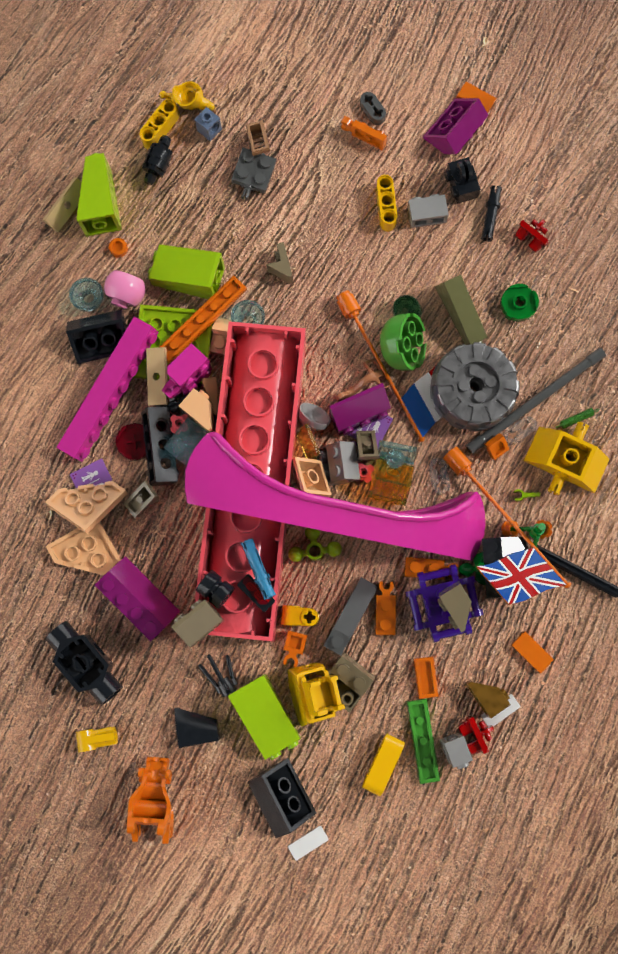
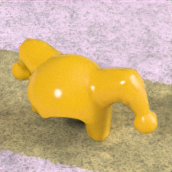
M187 81L178 86L175 85L170 93L165 91L159 93L160 98L172 99L185 110L200 109L203 111L206 107L211 111L215 109V105L203 97L201 87L193 81Z

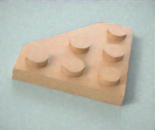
M108 481L103 485L97 486L88 484L78 486L77 489H58L45 503L53 511L88 534L127 495V491L115 482Z
M101 522L88 534L76 528L46 546L54 563L100 575H105L121 560Z

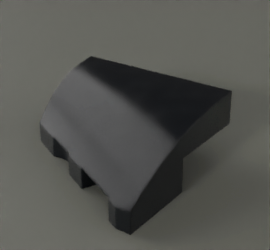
M174 708L179 748L220 740L216 718L206 717L181 708Z

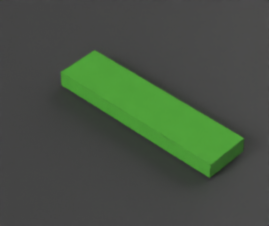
M427 699L406 701L419 783L440 781Z

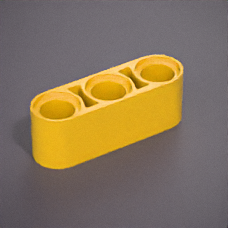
M165 99L141 128L139 135L143 146L147 150H149L152 143H158L162 135H167L178 121L179 111L174 100Z
M384 174L377 179L376 197L380 227L382 230L390 232L396 227L397 208L393 179L391 176ZM381 185H387L388 187L383 188ZM383 202H389L390 204L385 205ZM389 218L392 222H387L385 219Z
M386 733L363 781V789L381 797L401 755L405 742Z

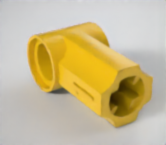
M115 726L76 732L78 753L118 744V734Z

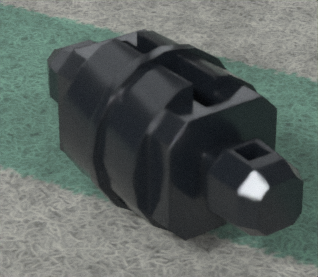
M162 135L158 143H152L148 153L145 155L146 158L142 169L147 172L144 182L148 185H153L157 177L163 178L170 165L173 152L169 149L171 139L166 135Z

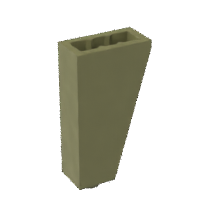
M459 275L435 286L464 344L483 343L482 340L488 337L462 276Z

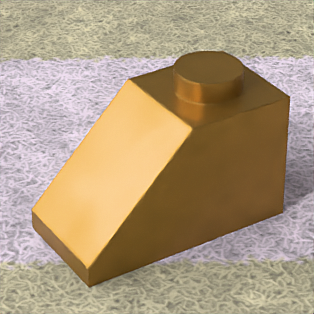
M470 681L465 683L489 718H493L511 705L508 701L510 697L503 688L500 690L499 687Z

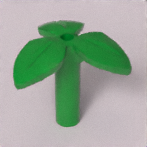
M480 552L474 557L475 566L466 562L460 565L458 570L462 575L468 577L475 572V580L485 585V577L476 568V566L485 565L483 552Z

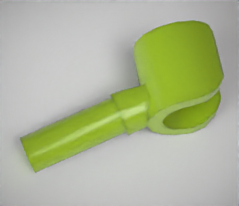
M516 489L513 492H518L522 495L521 498H514L516 502L522 501L523 498L540 497V492L527 493L521 489Z

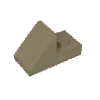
M284 242L278 243L277 251H274L277 262L267 264V271L281 280L292 284L293 276Z
M375 430L356 431L358 461L379 459Z
M146 480L124 502V505L132 516L137 518L150 505L158 503L159 498Z

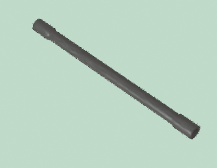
M598 348L578 365L510 413L500 423L465 445L468 452L473 454L490 439L501 433L589 367L606 357L605 351L602 348Z

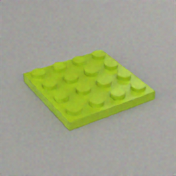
M140 304L138 319L153 326L159 332L157 340L150 348H159L197 309ZM213 324L192 343L208 360ZM147 358L142 360L137 374L132 378L147 379Z

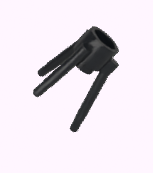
M208 654L207 658L219 681L216 683L202 664H199L198 667L215 687L217 693H221L222 697H226L237 690L235 685L238 684L234 677L230 656L226 655L230 675L229 680L228 677H222L213 658Z

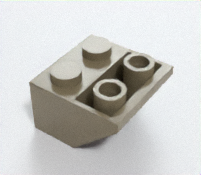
M457 581L439 592L440 598L437 600L444 612L448 610L450 613L448 618L454 629L459 628L462 633L466 628L472 601L461 583Z
M207 600L196 601L190 607L191 611L189 613H182L173 620L175 624L171 628L189 647H193L224 622V619Z
M345 652L328 672L329 675L338 676L336 682L341 703L345 705V710L349 713L375 679L373 674Z

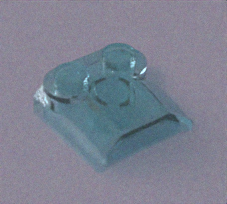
M187 417L165 444L164 448L187 466L194 448L207 432Z

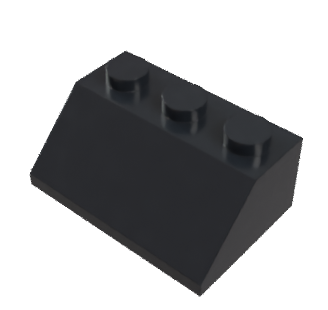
M122 309L67 322L66 333L77 364L111 356L127 329Z
M523 537L482 539L485 565L528 549V543ZM485 579L486 598H502Z
M289 758L248 781L275 838L290 834L317 814Z

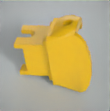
M309 663L288 669L287 674L291 697L301 727L332 718L337 711L345 709V705L341 703L336 682L338 676L329 675L328 670L325 669L323 664ZM316 672L317 675L323 676L306 681L304 675Z

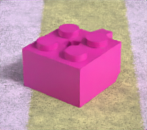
M192 343L167 367V374L170 379L163 387L162 392L169 399L174 398L180 392L187 395L193 388L197 389L202 378H208L211 375L212 367L208 358Z

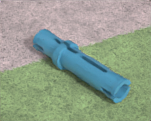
M248 539L242 542L241 545L255 576L254 581L258 584L263 599L267 600L276 596L269 580L271 577L263 566L254 540Z

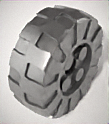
M474 342L470 345L462 344L453 348L440 359L431 377L430 396L436 406L435 410L441 418L444 417L451 426L469 431L485 430L500 423L512 411L519 395L520 382L517 380L516 375L518 372L513 362L509 361L505 356L506 354L500 349L487 346L486 343ZM470 386L474 387L475 390H476V392L473 391V390L470 388Z

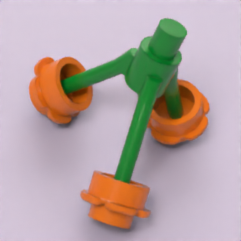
M539 520L534 526L519 528L522 531L529 532V535L534 540L533 544L537 547L539 538L544 539L552 534V524L549 521ZM504 521L501 526L503 535L505 537L517 536L518 532L508 521Z

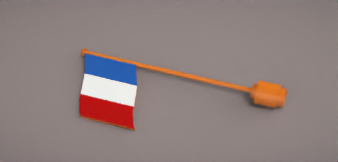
M349 290L340 293L336 299L343 316L346 319L355 320L418 435V441L423 442L425 440L424 435L441 419L435 410L436 406L430 396L431 377L436 365L416 381L401 398L357 318L360 315L361 308L356 298Z

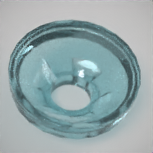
M92 278L77 280L69 291L71 303L81 311L95 310L101 305L104 297L101 285ZM87 294L94 295V300L90 303L84 301V297Z
M244 300L237 303L231 312L232 322L243 323V319L246 316L253 318L252 324H263L265 321L263 308L252 300Z

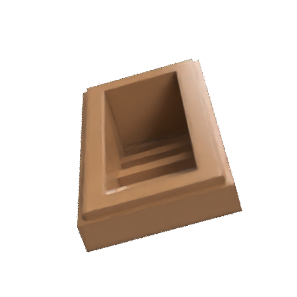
M263 120L247 124L246 129L252 155L255 156L269 152L270 147Z
M216 377L202 378L204 389L209 396L208 400L212 404V410L217 419L220 397L218 379Z

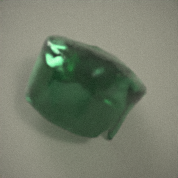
M401 295L393 305V316L415 313L421 317L423 312L417 299L410 295Z

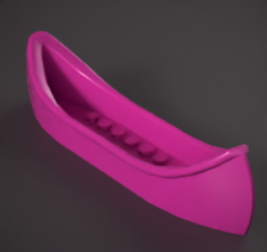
M217 432L207 433L199 441L188 460L185 470V495L188 504L470 561L477 554L485 533V510L478 492H466L433 506L406 511H390L311 494L284 485L262 473L246 461Z

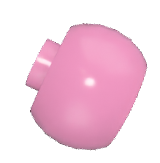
M114 270L105 280L104 292L108 298L112 299L111 304L127 309L128 305L135 307L143 300L145 284L143 280L133 275Z

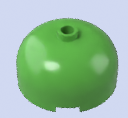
M405 313L395 315L382 328L380 335L381 353L387 364L396 370L411 371L420 368L425 359L427 343L423 344L422 333L425 331V327L417 314ZM415 347H421V351H420V354H419V355H418V350H417V348H415Z

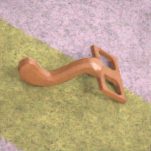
M375 358L363 363L368 374L348 390L338 393L335 397L337 402L355 395L371 382H376L377 385L381 384L379 378L385 377ZM374 362L379 370L373 371L368 363ZM389 384V385L384 386V387H385V389H387V388H389V387H391V386H390V384Z

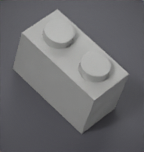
M433 194L425 198L414 197L408 201L407 211L410 228L447 222L449 214L445 195Z
M457 732L439 739L446 759L453 768H465L469 766L468 762L473 761L465 738Z

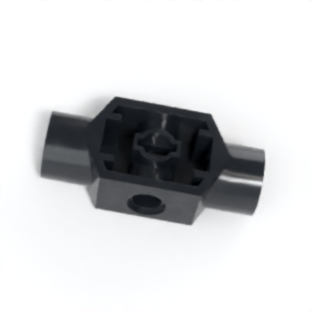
M65 621L46 636L45 640L56 652L53 663L77 692L88 690L102 706L123 688L111 673L114 666L113 662L90 635H79L70 623Z

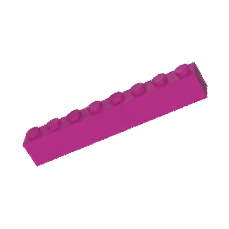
M133 317L56 448L81 462L89 455L90 448L98 440L100 431L108 423L113 409L118 406L119 399L128 389L132 377L137 374L142 360L146 358V348H150L157 340L159 332L153 326Z

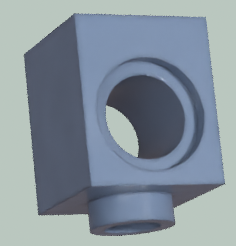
M207 107L194 119L197 131L209 141L222 130L220 117Z

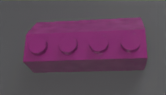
M126 556L95 584L150 641L180 612Z

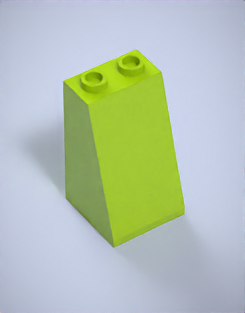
M94 153L90 156H85L77 222L86 237L122 230L113 175L104 153Z
M159 244L158 250H155L153 255V266L148 270V278L153 286L209 299L219 289L225 266L222 254L219 252Z
M266 674L228 695L265 760L269 757L273 760L281 755V750L286 747L290 750L299 744L298 740L301 739V736Z

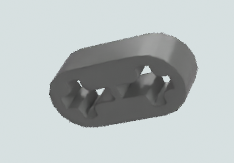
M363 93L360 97L361 109L373 124H382L386 118L385 108L373 93Z

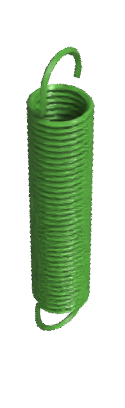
M592 408L562 420L560 422L561 425L555 428L561 426L564 429L572 426L577 422L594 416V412L597 411Z

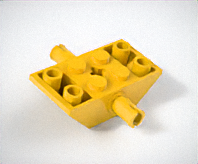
M577 422L572 435L562 430L538 427L523 461L554 476L547 490L549 493L554 491L553 494L558 496L565 481L595 493L609 458L597 446L583 440L589 425L585 424L583 426V422Z

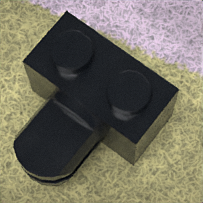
M469 157L448 163L444 175L446 181L451 185L450 192L452 197L456 199L457 204L478 198L481 189Z

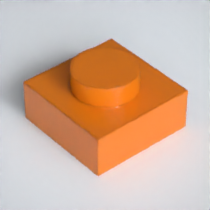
M500 433L485 443L486 449L493 460H496L509 450L505 437Z

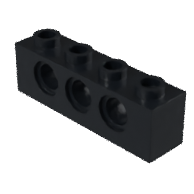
M147 407L141 412L149 484L150 486L172 485L179 478V470L176 468L177 452L174 450L173 444L175 435L170 430L172 424L170 417L172 414L169 407ZM156 425H159L162 431H159ZM158 443L163 445L164 450L160 449ZM161 461L165 463L166 469L161 466Z

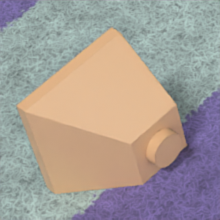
M193 388L179 407L208 433L215 432L216 428L212 404L208 400L209 396L203 390L198 392Z
M300 457L292 458V469L299 490L330 497L331 492L322 461Z

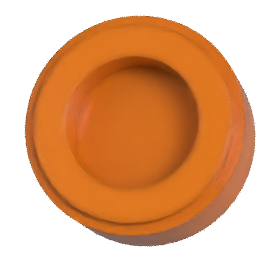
M115 238L109 243V251L114 257L120 258L127 254L128 246L123 239Z

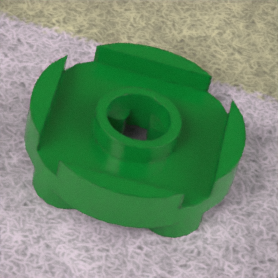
M525 284L511 285L501 298V310L508 320L526 321L535 314L539 306L538 295ZM517 299L524 302L521 307L515 304Z

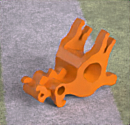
M147 757L146 768L139 767L138 777L141 784L131 795L128 802L127 833L132 835V842H138L141 835V825H156L157 835L162 836V844H168L169 839L173 836L174 813L166 791V784H171L172 771L168 769L169 758Z

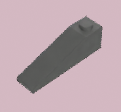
M362 577L360 578L327 638L324 647L340 656L342 655L378 586Z

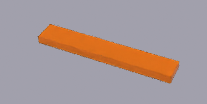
M234 275L160 346L167 348V367L247 290V287Z

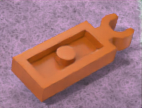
M343 117L341 121V128L343 130L352 132V136L383 151L386 146L387 135L380 130L369 127L365 122L357 120L353 122L349 117Z
M405 557L404 577L417 578L418 572L436 571L449 568V565L444 566L445 560ZM444 577L436 578L435 580H444Z
M380 581L378 587L382 595H376L375 635H396V596L390 595L394 584L390 582L389 589H384L382 586L383 582Z

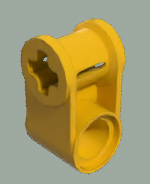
M283 605L281 625L314 626L319 621V614L315 609ZM311 611L312 615L315 616V620H311V623H308L305 615H308Z

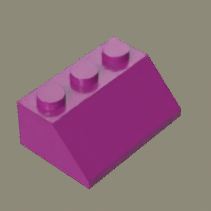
M455 98L425 133L423 138L442 153L456 155L462 150L466 142L473 137L475 131L483 125L489 115L479 98Z
M383 383L329 406V416L338 435H348L358 426L363 428L370 425L371 421L376 418L382 420L388 416L391 406Z

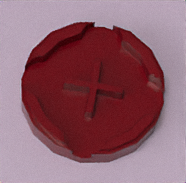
M133 423L125 425L118 431L116 447L124 458L131 461L146 458L142 424Z

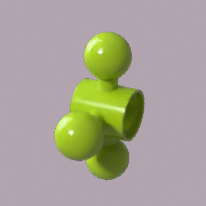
M306 528L305 536L310 540V544L306 550L296 546L292 547L288 552V557L293 562H299L305 556L312 561H319L327 553L332 557L339 556L342 552V546L340 543L333 541L327 547H323L317 542L320 530ZM318 547L321 553L319 556L313 557L309 553L310 549Z

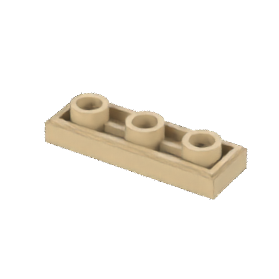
M77 177L71 180L42 219L55 232L60 231L78 207L82 182Z
M146 348L148 406L168 405V397L162 392L163 387L168 382L167 348Z

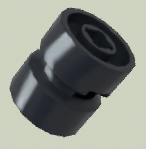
M211 570L200 582L196 591L204 598L209 597V602L219 609L231 596L235 588L227 581L222 582V577Z

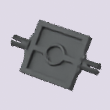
M242 148L231 179L232 183L244 188L241 196L242 199L248 200L251 191L266 194L277 162L276 158L267 156L264 153L253 156L251 150Z

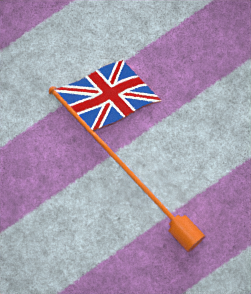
M457 446L451 449L443 457V460L457 476L462 475L464 477L468 475L531 546V549L513 553L494 563L476 566L479 572L508 605L524 602L547 590L562 586L570 588L571 583H568L470 473L472 462Z

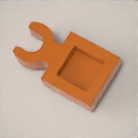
M288 630L284 650L289 651V653L283 659L284 665L287 664L289 658L294 659L293 667H297V653L303 655L308 635Z

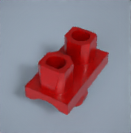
M533 219L531 224L536 227L534 229L522 220L519 223L520 228L517 230L515 237L522 242L528 235L534 238L528 247L536 253L549 243V240L539 233L541 231L545 235L548 232L544 227L546 221L543 219L539 223Z
M466 717V721L457 727L463 736L473 734L475 740L467 743L470 754L480 752L485 754L489 752L482 736H485L486 741L492 740L490 732L494 730L493 726H486L484 720L478 722L481 728L479 730L474 717Z

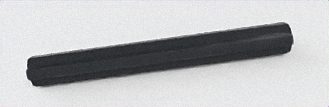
M537 545L539 551L553 566L615 598L618 597V586Z

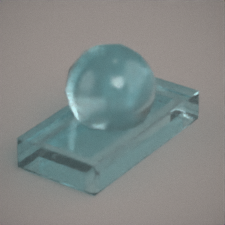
M379 440V458L386 459L389 467L399 468L404 463L413 465L417 447Z

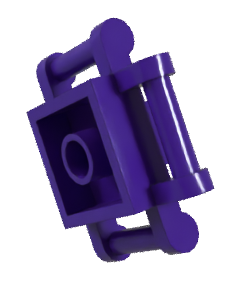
M456 564L449 565V568L427 573L418 572L417 578L420 588L405 592L406 597H409L415 622L413 625L414 631L430 628L433 643L439 642L440 639L460 634H472L469 618L484 615L483 610L480 609L474 582H476L475 577L470 576L459 579ZM451 575L452 581L426 586L425 581ZM457 581L461 585L466 584L469 598L472 601L473 611H469L465 631L461 633L459 628L456 630L451 628L437 631L436 626L450 623L448 618L450 613L448 610L444 612L437 600L440 598L438 593ZM417 595H421L426 622H422Z

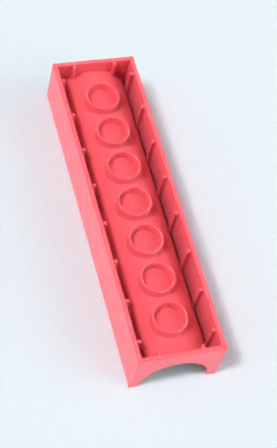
M229 321L215 432L221 434L246 461L262 473L291 487L293 473L292 458L295 455L298 408L300 407L306 351V328ZM206 507L196 588L211 570L222 577V582L227 581L235 588L231 596L219 609L213 605L224 619V622L208 635L275 642L287 523ZM248 539L254 540L263 566L271 577L269 580L276 593V596L272 597L275 602L266 612H263L237 586L247 574L255 579L241 545L242 542ZM196 591L195 602L198 600L209 601V597L204 598Z

